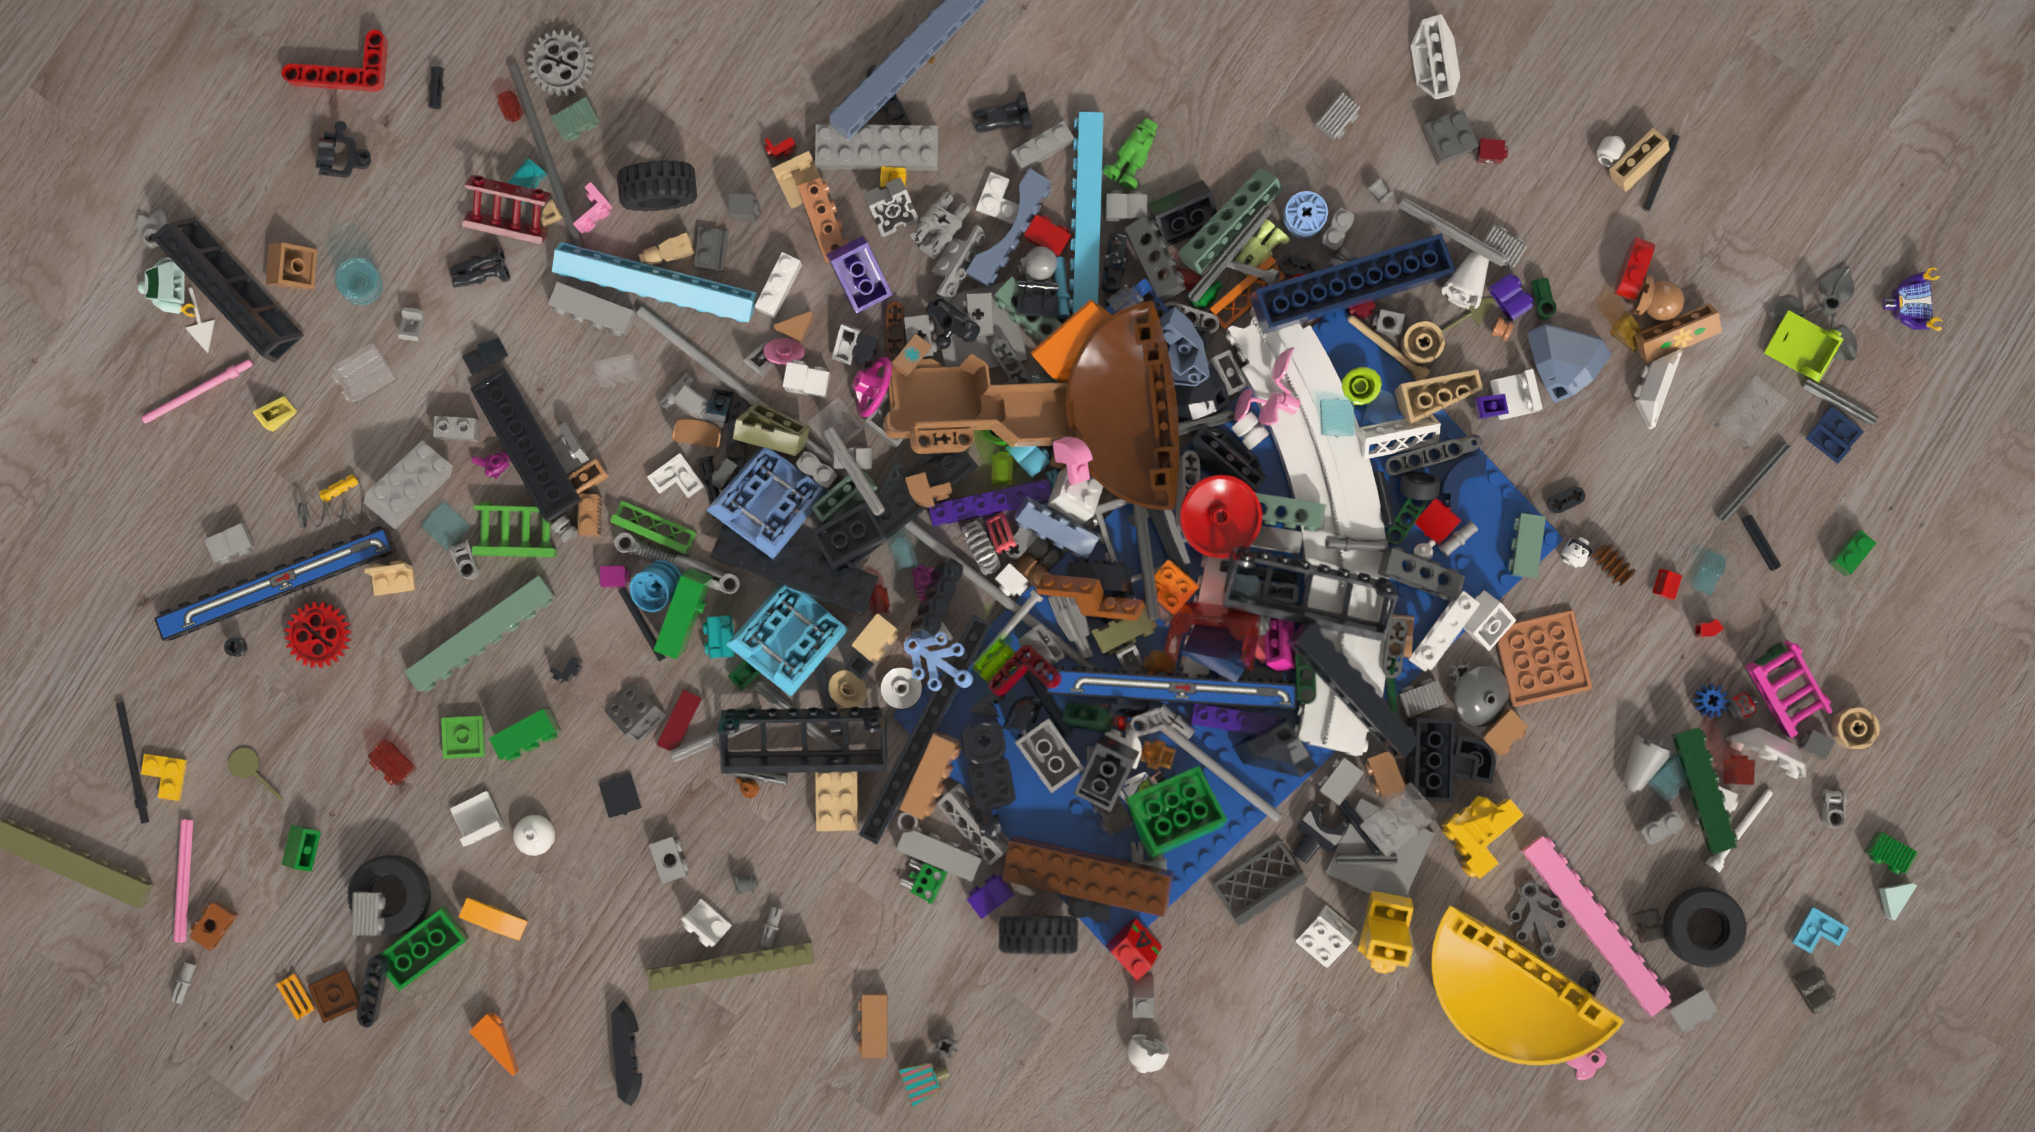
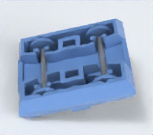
M760 447L709 506L707 511L774 559L813 512L811 507L825 496L828 491L773 450Z

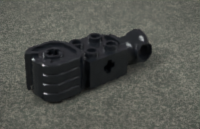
M992 720L991 724L979 723L972 728L967 725L962 732L961 739L965 758L971 763V766H967L974 805L981 812L982 818L978 819L981 837L986 836L989 840L998 842L997 834H1002L998 814L993 815L992 810L1010 806L1016 800L1009 760L1003 757L1006 750L1003 728L998 722ZM984 737L986 740H989V743H987V747H983L982 744H978V740Z

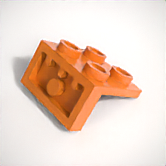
M1167 560L1155 574L1158 602L1173 615L1199 588V585L1171 560Z

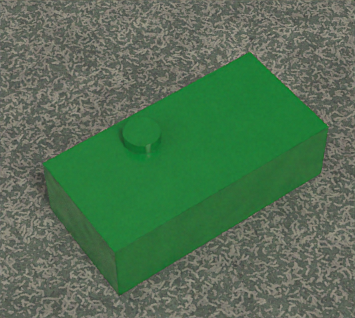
M691 567L681 575L653 651L675 660L685 652L699 613L702 614L707 602H704L713 576Z
M443 905L379 954L388 959L387 977L397 990L401 991L465 943L469 937Z

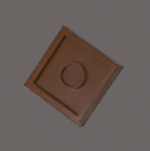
M347 968L307 985L323 1023L359 1007L360 998Z

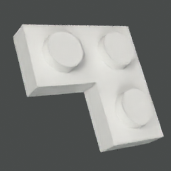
M990 172L976 211L1013 225L1017 218L1019 204L1003 199L1010 179Z
M681 453L647 477L659 494L677 483L687 498H690L705 487Z

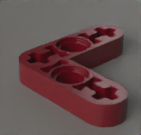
M1024 645L989 680L988 687L995 695H1004L1028 670L1048 688L1057 687L1061 683L1062 676L1032 646ZM1043 662V667L1035 671L1036 665ZM1017 666V671L1010 675V669ZM1046 674H1051L1053 676V679L1050 680L1046 676Z

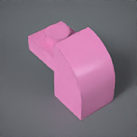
M1065 437L1054 441L1055 462L1067 465L1069 484L1075 485L1090 479L1088 462L1093 459L1088 446L1082 440L1074 437Z

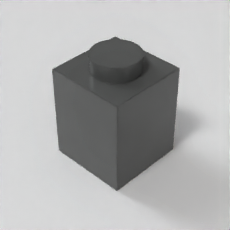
M1808 730L1799 739V743H1801L1799 749L1820 760H1826L1835 741L1815 730Z

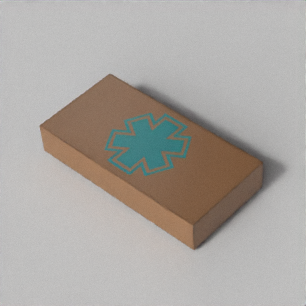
M915 334L892 362V367L908 378L929 352L932 345Z

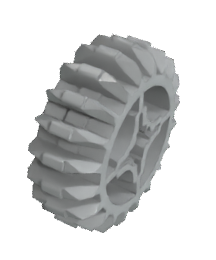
M977 520L966 524V526L962 527L961 532L981 572L984 575L996 572L1001 567V563L982 525Z

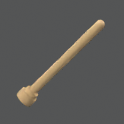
M1354 315L1348 316L1347 320L1350 324L1413 372L1412 375L1416 381L1426 378L1430 372L1428 368L1420 365L1417 366Z

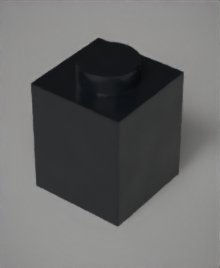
M857 651L845 667L859 679L863 680L875 664Z

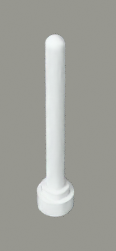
M1766 789L1736 828L1735 832L1738 840L1772 796L1770 789ZM1731 849L1720 852L1717 855L1714 854L1713 857L1710 856L1705 864L1713 871L1719 873L1724 867V859Z

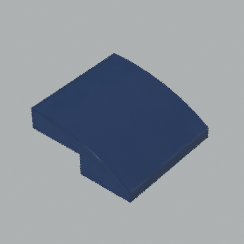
M1831 405L1805 439L1838 464L1851 450V446L1864 431Z

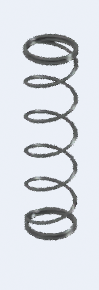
M364 497L362 498L360 518L357 522L351 519L345 499H343L341 519L337 524L332 521L325 500L323 516L319 525H315L312 521L307 502H300L297 507L298 522L301 528L307 526L308 517L315 527H319L324 520L325 510L330 521L336 526L341 523L344 510H346L350 521L354 524L359 523L364 507L372 522L376 523L380 517L378 516L376 521L371 519L364 504ZM301 509H303L304 521H302Z

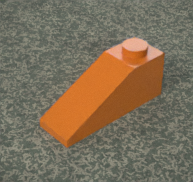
M487 1013L469 1032L513 1076L519 1069L505 1026L502 1024L503 1020L496 1013Z

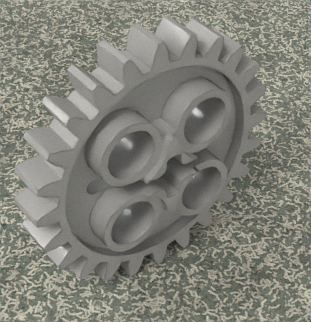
M553 30V36L551 37L545 33V40L539 37L540 44L533 43L536 50L529 51L533 58L527 59L528 63L533 64L528 67V70L534 72L530 77L537 79L535 84L537 86L542 84V91L548 88L550 95L556 91L559 97L562 91L568 96L569 90L576 93L575 87L577 86L583 89L581 82H589L586 75H592V72L588 68L594 67L593 63L589 62L594 58L588 54L591 49L585 47L587 44L585 40L579 42L580 36L576 35L573 38L571 31L566 36L564 30H561L560 35H557L555 30ZM559 47L558 53L550 54L551 48ZM572 53H577L578 58L570 61L569 56ZM544 57H549L552 60H544ZM563 60L566 65L560 64V66H558L555 61L561 62ZM550 65L553 67L550 73H543V69L546 66ZM569 66L578 67V69H577V70H574V69L570 68ZM565 72H571L572 75L569 79H562Z

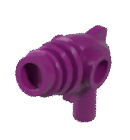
M504 448L499 450L501 454L495 453L493 456L488 454L485 459L476 455L472 458V463L485 468L484 473L486 476L495 479L510 465L508 461L512 462Z
M920 564L917 568L911 570L914 578V587L916 590H919L916 591V594H920L917 596L922 598L919 599V602L925 598V590L932 581V573L936 565L928 569L925 565Z

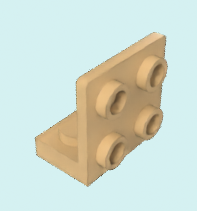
M809 151L772 168L792 209L804 204L798 185L821 178Z
M392 561L390 566L382 565V563L369 565L370 568L364 569L365 574L372 575L374 596L416 591L414 568L408 565L407 562Z

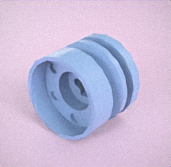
M1304 191L1295 194L1288 201L1283 212L1284 228L1294 238L1304 240L1316 236L1327 221V204L1321 196L1314 192ZM1303 211H1310L1309 216H1302Z

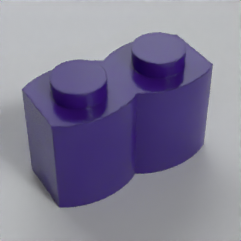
M1511 273L1488 288L1491 296L1509 321H1513L1533 307L1532 297L1528 292H1523L1520 287L1522 285L1521 281L1516 275L1513 276Z
M992 874L984 880L986 884L983 887L979 888L976 886L968 892L969 897L967 901L981 919L1015 895L1007 882L1002 881L1003 877L1001 874L997 876Z

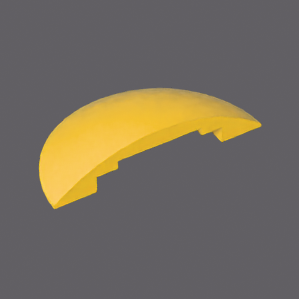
M1448 907L1434 939L1432 951L1433 981L1441 1006L1449 1020L1466 1039L1478 1048L1500 1059L1527 1065L1557 1064L1575 1059L1594 1050L1607 1041L1624 1023L1620 1016L1600 1000L1527 948L1473 916L1455 907Z

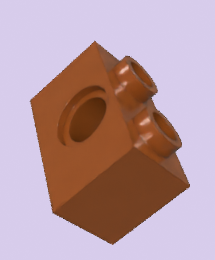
M219 901L208 903L202 911L204 915L200 921L197 920L190 929L192 933L189 937L209 951L217 947L238 916V914ZM210 919L215 921L216 927L214 930L208 927Z

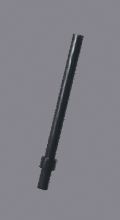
M121 702L116 704L136 797L134 803L135 808H138L141 824L149 823L146 808L148 802L143 794L125 704Z

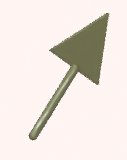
M1494 298L1482 299L1480 306L1474 309L1475 306H1470L1467 309L1469 311L1467 314L1441 329L1442 333L1470 316L1473 317L1479 327L1493 304Z

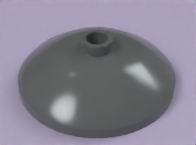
M1486 665L1476 666L1465 672L1459 679L1454 691V706L1458 716L1467 724L1477 727L1487 726L1496 721L1506 709L1509 700V686L1506 678L1496 668Z

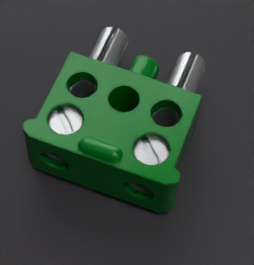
M911 859L909 866L919 870L920 873L918 874L914 871L910 873L909 877L916 880L915 883L902 878L900 884L911 889L910 893L928 901V904H933L948 872L942 871L928 863L921 864ZM929 868L932 869L931 875L927 874ZM923 878H927V884L922 882ZM919 887L923 888V892L921 894L918 892Z

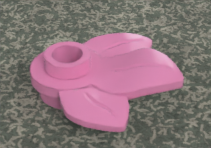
M1595 1048L1580 1057L1565 1062L1569 1066L1577 1068L1576 1079L1585 1080L1594 1076L1596 1069L1601 1068L1605 1064L1606 1054L1602 1049ZM1593 1055L1599 1056L1598 1062L1592 1060Z

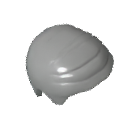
M1043 246L1030 250L1025 258V274L1035 281L1043 282L1048 280L1057 268L1058 262L1055 253Z

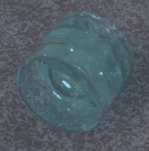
M363 258L345 260L335 273V284L338 291L349 303L356 306H367L374 303L383 291V280L380 273L370 261ZM357 282H364L365 285L363 287L358 286Z

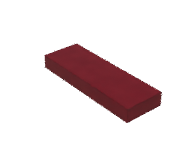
M683 689L658 740L657 746L668 751L680 746L701 703V697Z

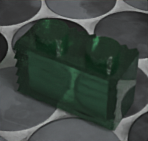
M1073 701L1066 703L1063 714V721L1071 727L1109 732L1113 715L1107 714L1103 706L1074 703Z

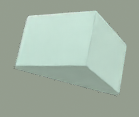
M1907 882L1879 888L1886 918L1896 920L1917 885Z

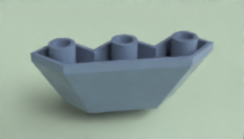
M1174 307L1159 319L1167 344L1174 384L1197 386L1210 375L1203 340L1191 321Z
M1547 323L1527 332L1536 367L1545 388L1555 403L1574 396L1591 383L1611 357L1610 350L1600 337Z

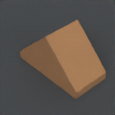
M809 311L773 326L776 332L803 343L814 316L812 311Z

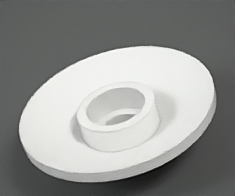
M896 668L884 676L881 683V694L890 706L905 709L911 707L919 700L922 684L920 680L912 677V670ZM899 685L906 687L904 692L898 691Z

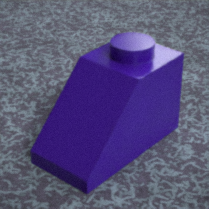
M1505 394L1478 397L1473 400L1477 420L1509 414Z

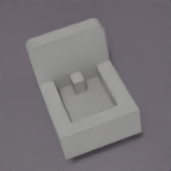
M402 308L403 318L398 337L399 339L419 342L425 323L423 311L416 308Z

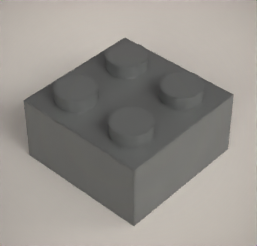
M727 458L725 461H721L719 464L720 468L718 471L715 470L711 476L712 484L722 491L737 472V465Z

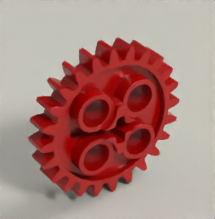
M313 602L312 608L309 604H305V610L297 608L299 615L291 614L294 621H287L291 628L284 629V631L289 633V636L284 637V639L290 640L286 648H293L290 655L297 654L296 661L299 662L303 659L304 666H307L310 662L311 668H315L317 663L319 668H324V662L327 666H332L331 660L339 662L338 655L345 657L342 650L350 649L346 642L352 641L351 638L347 637V634L353 632L346 629L351 624L350 622H344L347 616H339L341 609L333 611L334 605L332 604L326 609L325 602H322L320 607L317 602ZM319 615L321 618V623L318 626H315L313 624V619L315 616ZM307 623L314 631L320 632V636L332 643V647H329L324 640L316 638L317 635L307 629L304 624ZM332 628H335L337 631L334 639L329 637V631ZM303 631H306L308 634V639L305 642L300 640V634ZM319 644H322L324 647L321 655L316 653V647Z

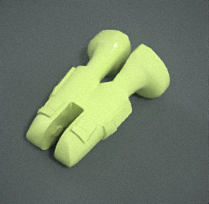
M1266 219L1259 227L1256 235L1252 236L1243 246L1234 261L1244 264L1248 258L1251 260L1248 265L1258 268L1273 255L1271 250L1280 243L1286 245L1289 243L1290 238L1279 228H1276L1269 240L1264 245H1261L1266 235L1275 228V225Z

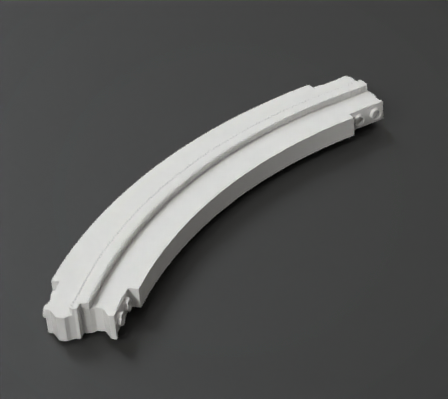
M1252 308L1249 313L1253 319L1248 324V327L1243 329L1231 326L1226 330L1225 336L1230 345H1235L1237 348V356L1240 361L1247 364L1240 369V372L1244 376L1249 389L1252 390L1253 397L1268 400L1270 395L1275 392L1279 394L1284 393L1275 383V379L1271 378V372L1277 357L1288 348H1295L1292 351L1286 373L1280 379V382L1287 390L1291 391V396L1300 400V406L1293 415L1278 408L1279 422L1267 426L1280 456L1292 499L1326 504L1322 529L1317 528L1316 532L1306 531L1304 526L1298 525L1299 532L1303 533L1301 543L1303 560H1307L1317 566L1325 564L1335 570L1344 568L1353 574L1366 573L1371 578L1379 579V577L1389 579L1378 574L1384 552L1359 550L1345 552L1342 549H1326L1325 547L1326 536L1343 537L1344 535H1350L1354 538L1386 539L1369 458L1364 459L1362 457L1363 442L1357 436L1359 425L1348 398L1343 394L1341 381L1325 349L1311 326L1309 325L1303 329V323L1263 334L1254 308ZM1257 402L1261 411L1265 404ZM1304 509L1300 510L1297 514L1300 521L1305 520L1307 517ZM1304 573V585H1306L1307 573ZM1313 575L1307 606L1338 614L1342 613L1347 582ZM1353 584L1347 615L1378 622L1384 597L1378 595L1374 588ZM1320 628L1323 636L1335 644V649L1345 655L1349 660L1348 663L1353 668L1359 670L1362 678L1374 686L1375 692L1380 697H1383L1386 676L1383 674L1382 667L1386 638L1382 642ZM1306 668L1302 670L1301 678L1309 680L1312 677V671ZM1316 674L1317 699L1309 705L1299 704L1297 716L1300 719L1299 724H1295L1294 731L1301 742H1306L1308 745L1344 752L1346 755L1351 756L1362 755L1363 752L1367 751L1368 740L1365 739L1367 732L1370 731ZM1310 689L1302 692L1303 700L1309 701L1312 699L1313 692Z

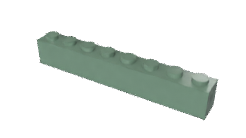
M538 575L404 671L418 692L425 691L427 693L436 687L435 683L440 679L444 681L452 676V671L455 668H463L470 662L469 658L474 655L477 657L487 650L485 647L490 643L494 645L501 641L504 633L515 631L520 627L519 623L524 619L528 621L537 614L535 611L539 608L545 609L553 603L552 599L556 597L543 577Z

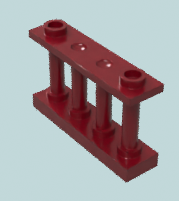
M480 175L470 176L465 184V188L474 190L472 211L469 210L463 219V227L542 245L547 236L548 228L540 226L541 205H546L551 193L545 192L542 189H532L487 179ZM482 192L493 194L492 215L481 213ZM502 196L513 199L512 220L500 216ZM522 201L533 203L532 224L520 221Z

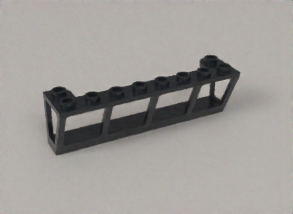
M196 218L166 223L151 237L262 357L275 363L305 336Z
M1238 546V548L1232 547L1221 600L1223 607L1301 624L1312 623L1319 628L1384 642L1398 595L1391 580L1384 577H1379V579L1371 578L1366 573L1353 574L1344 568L1335 570L1325 564L1317 566L1307 560L1299 559V561H1295L1285 555L1277 557L1266 551L1260 550L1255 552L1250 551L1248 547ZM1255 562L1268 565L1261 596L1232 590L1238 565L1253 567ZM1273 566L1308 574L1301 605L1267 597ZM1313 575L1347 582L1342 613L1338 614L1307 606ZM1353 584L1374 588L1378 595L1384 597L1378 622L1347 615Z
M792 707L789 709L769 708L758 710L755 708L747 710L731 708L721 712L717 731L721 774L887 771L886 707H811L809 709ZM843 722V749L808 750L807 723ZM848 722H864V729L866 731L880 732L881 749L850 750ZM766 723H802V750L768 751ZM740 724H760L761 751L730 752L728 750V735L737 733L740 729Z

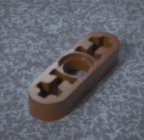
M891 302L886 307V355L891 361L895 360L896 357L889 353L890 350H893V342L889 343V340H901V343L897 342L898 350L902 351L905 347V311L903 305L899 302ZM894 306L901 310V313H897V321L901 320V323H889V320L893 321V313L889 312L893 310ZM898 326L901 329V334L898 337H892L889 334L891 327Z

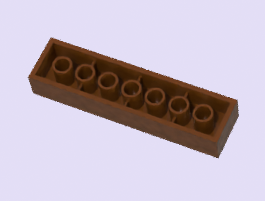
M1014 836L1009 841L1002 881L1164 917L1168 910L1175 871Z

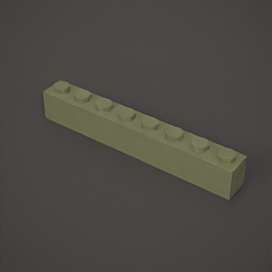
M6 817L0 820V849L133 907H144L153 886L152 883L148 882V878L138 874L133 876L129 874L130 870L120 866L117 868L110 866L111 862L102 858H99V860L94 859L92 854L87 851L80 850L78 852L73 849V845L66 842L57 843L54 841L55 838L50 835L43 834L41 836L35 833L36 829L24 826L23 828L18 826L17 821Z
M812 941L650 968L646 972L649 991L813 964L815 957Z

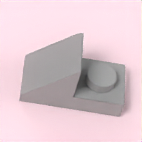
M844 323L841 324L832 359L848 365L852 364L854 358L851 353L854 345H857L856 339L858 334L861 333V329Z
M1142 976L1138 981L1133 977V1018H1153L1154 976Z

